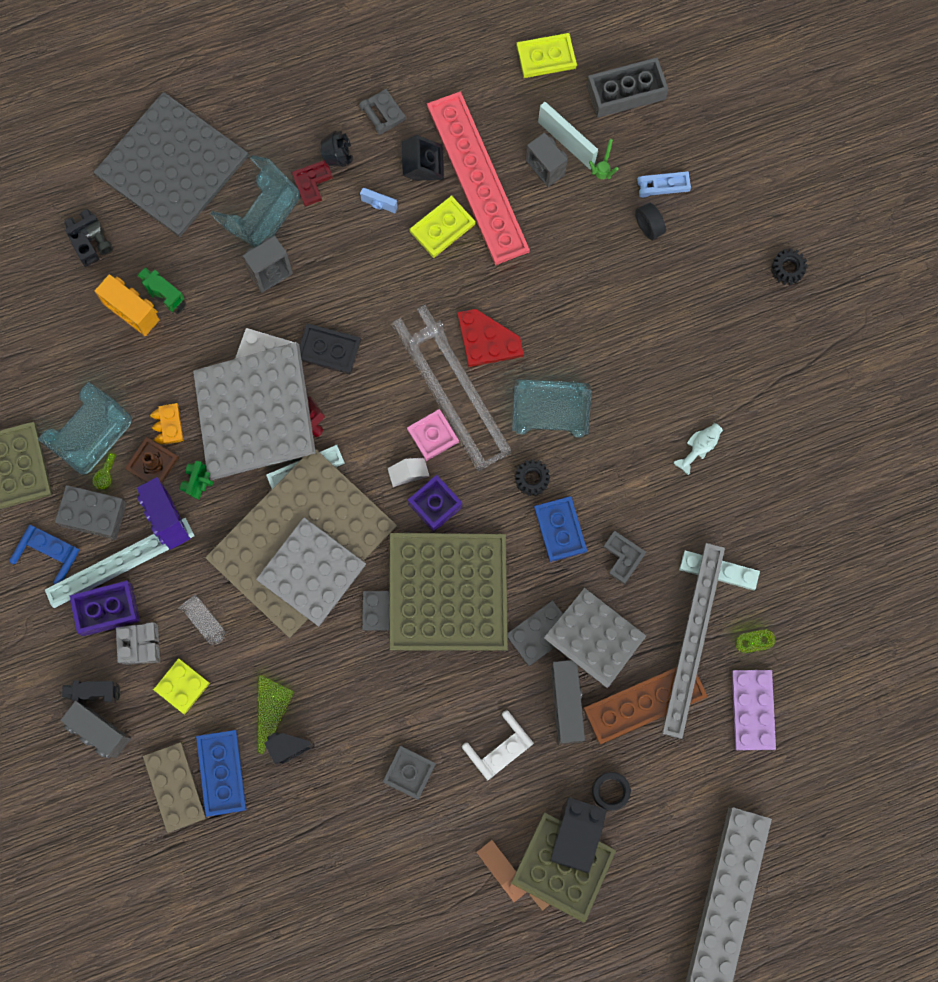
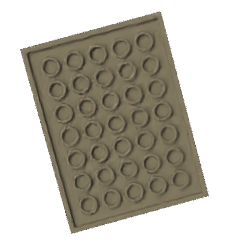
M316 449L315 454L304 456L205 557L289 638L298 631L308 618L256 579L302 519L306 518L363 562L397 527L387 515Z

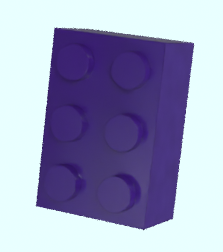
M158 477L137 487L139 492L137 499L141 506L144 507V514L152 524L151 529L162 545L166 544L171 550L191 539L169 493Z
M129 581L69 595L77 634L81 636L140 622L133 586Z

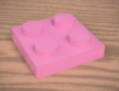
M440 409L407 427L409 434L426 461L459 443L457 436Z

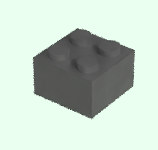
M543 133L527 145L525 161L547 187H550L565 176L568 158L564 151H560L556 147L552 137H548Z

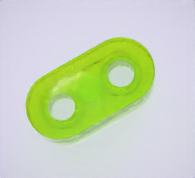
M769 630L743 633L736 639V648L741 653L768 650L775 644V635ZM762 637H765L767 639L766 644L762 643ZM743 640L748 642V647L742 645Z

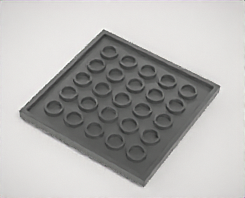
M163 92L93 173L178 237H181L249 157V154Z

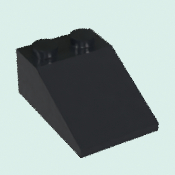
M568 797L562 806L550 861L589 874L602 833L607 809Z

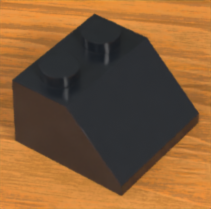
M419 135L402 141L403 176L415 181L443 180V145Z
M278 732L268 736V741L264 742L275 765L278 766L315 747L308 740Z

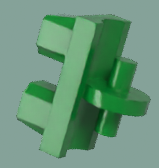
M195 461V464H187L185 471L191 477L189 482H181L180 490L199 500L202 491L205 492L206 486H212L213 481L209 480L210 473L207 472L206 465L200 461Z

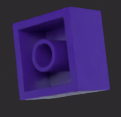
M438 475L433 477L408 499V505L433 533L462 508V502Z

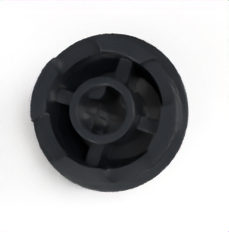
M333 131L321 140V155L328 166L345 167L353 161V156H349L351 144L346 133L342 134V131Z

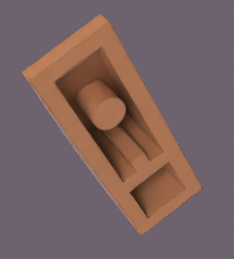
M493 840L476 852L513 902L527 893L511 884L516 870Z

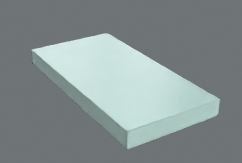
M546 102L540 105L538 123L591 170L589 161H592L595 166L598 149Z

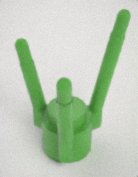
M609 139L604 160L599 162L596 168L593 162L589 161L592 174H595L599 179H610L618 171V167L610 171V165L607 163L612 147V139Z

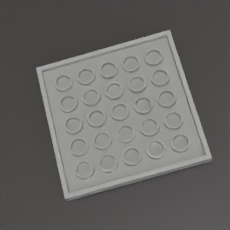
M297 342L193 371L206 469L210 473V480L316 453L300 347Z

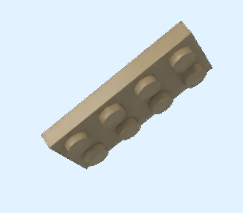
M181 742L143 756L167 833L207 819Z

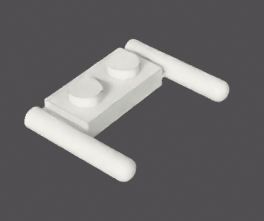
M507 710L502 713V716L515 733L481 760L469 743L462 745V749L487 781L534 744Z

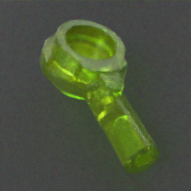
M113 453L108 454L103 469L98 470L93 476V485L99 490L107 489L112 484V477L109 473L116 458V455Z

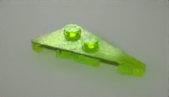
M261 675L258 679V753L264 755L267 749L264 742L268 741L267 737L275 732L294 691Z

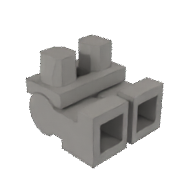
M152 622L143 625L116 627L118 663L126 665L160 663L159 645L155 643L159 642L158 624Z

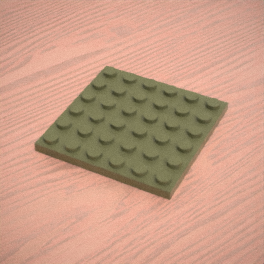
M389 534V651L508 650L506 534Z

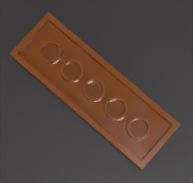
M677 667L583 708L599 745L666 716ZM698 674L696 675L690 705L708 697Z

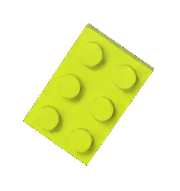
M569 33L517 42L516 44L524 78L576 69L577 67Z
M451 195L409 230L426 251L435 258L471 229L476 222Z

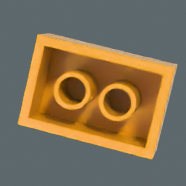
M109 274L94 291L103 305L144 336L159 321L158 312L153 308L154 305L147 299L143 301L136 290L133 288L128 289L124 281L117 276L114 278Z

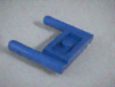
M29 524L9 562L16 564L26 545L64 563L53 581L55 585L64 580L80 549Z

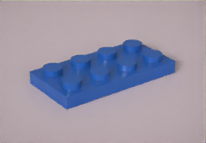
M237 730L196 736L206 817L246 811Z

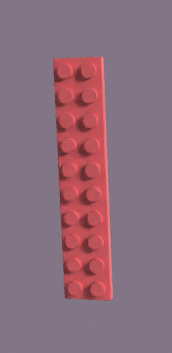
M461 91L427 103L429 113L494 264L497 265L529 253L530 249Z

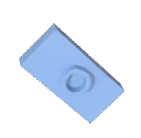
M362 188L360 192L361 201L369 203L372 207L379 210L385 209L393 213L396 212V199Z

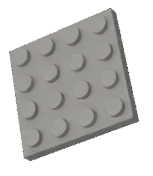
M303 518L256 580L319 627L366 566V563L306 518Z
M584 588L544 639L608 688L645 639L646 635Z

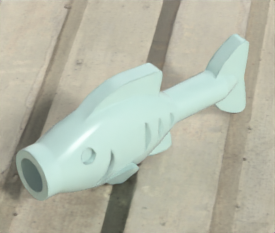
M714 423L712 426L692 435L687 442L692 447L691 453L685 459L674 461V465L689 475L690 464L697 456L703 459L707 452L714 449L720 433L723 431L722 428Z

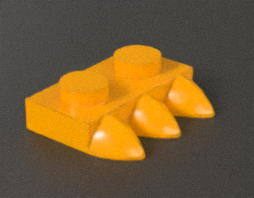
M175 403L158 406L159 408L150 414V417L160 420L153 425L152 429L162 432L155 437L154 441L158 444L184 441L179 405Z

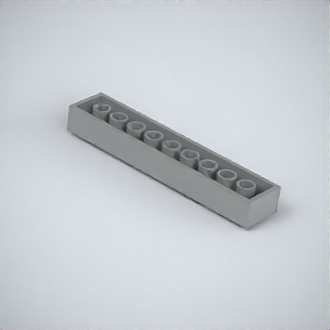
M733 807L728 808L686 982H733L772 819Z

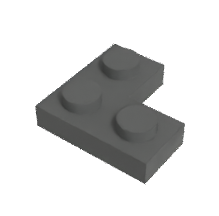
M615 530L603 546V548L619 558L609 572V575L625 585L646 554V551Z

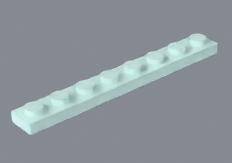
M182 519L190 538L194 537L195 535L187 519ZM153 534L45 589L49 602L53 608H56L69 601V595L89 591L169 550L166 544L162 545L158 537Z

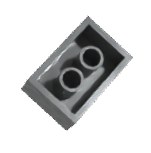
M276 236L264 239L259 246L248 249L242 255L249 275L261 293L293 274L288 255Z
M66 485L55 523L60 527L116 540L127 503L121 498Z
M78 701L72 704L60 720L65 724L63 728L72 734H79L81 736L79 738L80 741L88 746H95V752L104 758H117L131 740L130 737L86 704Z

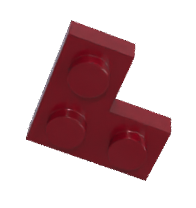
M325 160L292 172L305 207L322 201L316 184L333 179Z

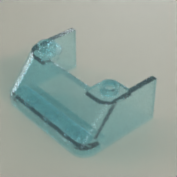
M252 155L250 159L261 169L256 182L262 190L243 219L238 215L229 216L214 211L210 214L227 231L251 246L257 247L264 239L272 238L298 202L300 193L297 187L270 159Z

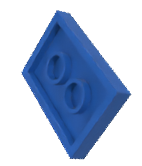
M571 496L534 506L550 562L587 552Z

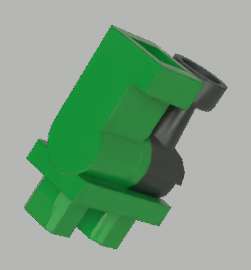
M145 267L138 274L149 296L152 298L155 296L159 302L164 301L166 308L171 312L179 314L186 306V302L183 301L185 299L183 294L161 277L159 272L156 270L150 272Z

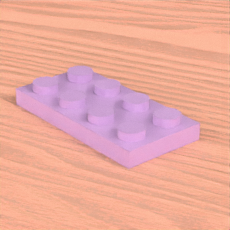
M733 670L732 693L735 750H776L772 670Z

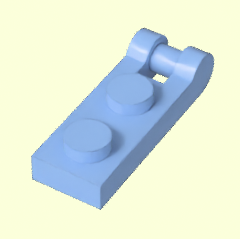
M688 171L637 178L638 185H640V197L688 192L691 190ZM652 183L653 187L648 188L647 184Z

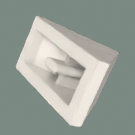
M424 458L404 459L388 468L393 487L430 477Z

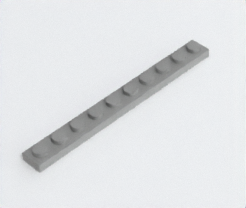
M708 543L704 546L662 734L679 739L683 738L725 551L723 547Z

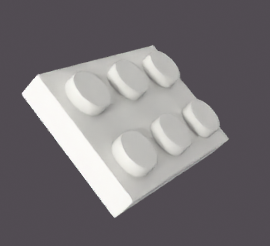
M246 328L235 359L294 342Z

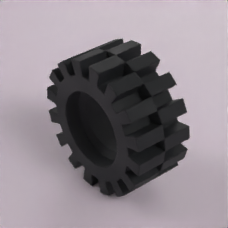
M784 249L775 257L771 266L773 267L771 272L774 273V278L778 277L777 281L779 283L782 280L784 285L787 282L789 285L796 284L806 273L807 264L805 263L807 260L806 258L803 259L804 255L802 253L798 254V250L793 252V249H789V251ZM785 261L793 262L796 266V271L793 273L786 272L783 269V263Z
M531 459V461L526 460L524 464L521 463L515 475L517 488L523 494L527 493L528 496L531 494L537 496V494L543 493L547 489L550 480L549 469L546 468L545 464H541V461L538 460L536 462L535 459ZM530 471H535L539 474L540 480L537 484L531 485L526 482L525 475Z

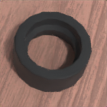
M648 202L636 209V220L648 239L654 240L666 232L664 219L655 205Z
M608 772L596 778L592 787V795L599 807L610 811L618 810L625 806L630 799V784L621 774ZM606 780H616L623 788V796L616 803H607L600 796V786Z

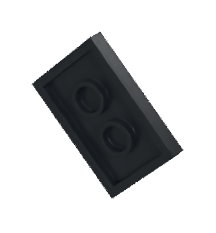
M307 323L300 344L302 362L351 375L361 338Z

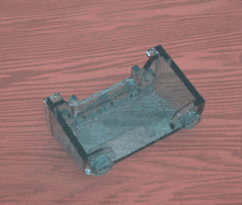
M525 379L515 380L512 431H516L517 434H527V431L531 429L566 430L573 433L572 436L574 437L588 435L592 393L590 384Z
M89 382L82 388L79 394V399L84 403L83 406L61 431L58 432L50 428L37 439L80 474H87L94 468L128 429L132 421L131 416L115 400Z

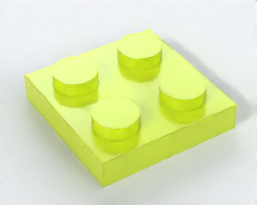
M178 659L153 690L180 712L186 714L210 683Z

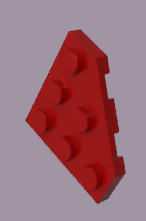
M477 309L458 312L468 367L524 357L521 339L518 335Z

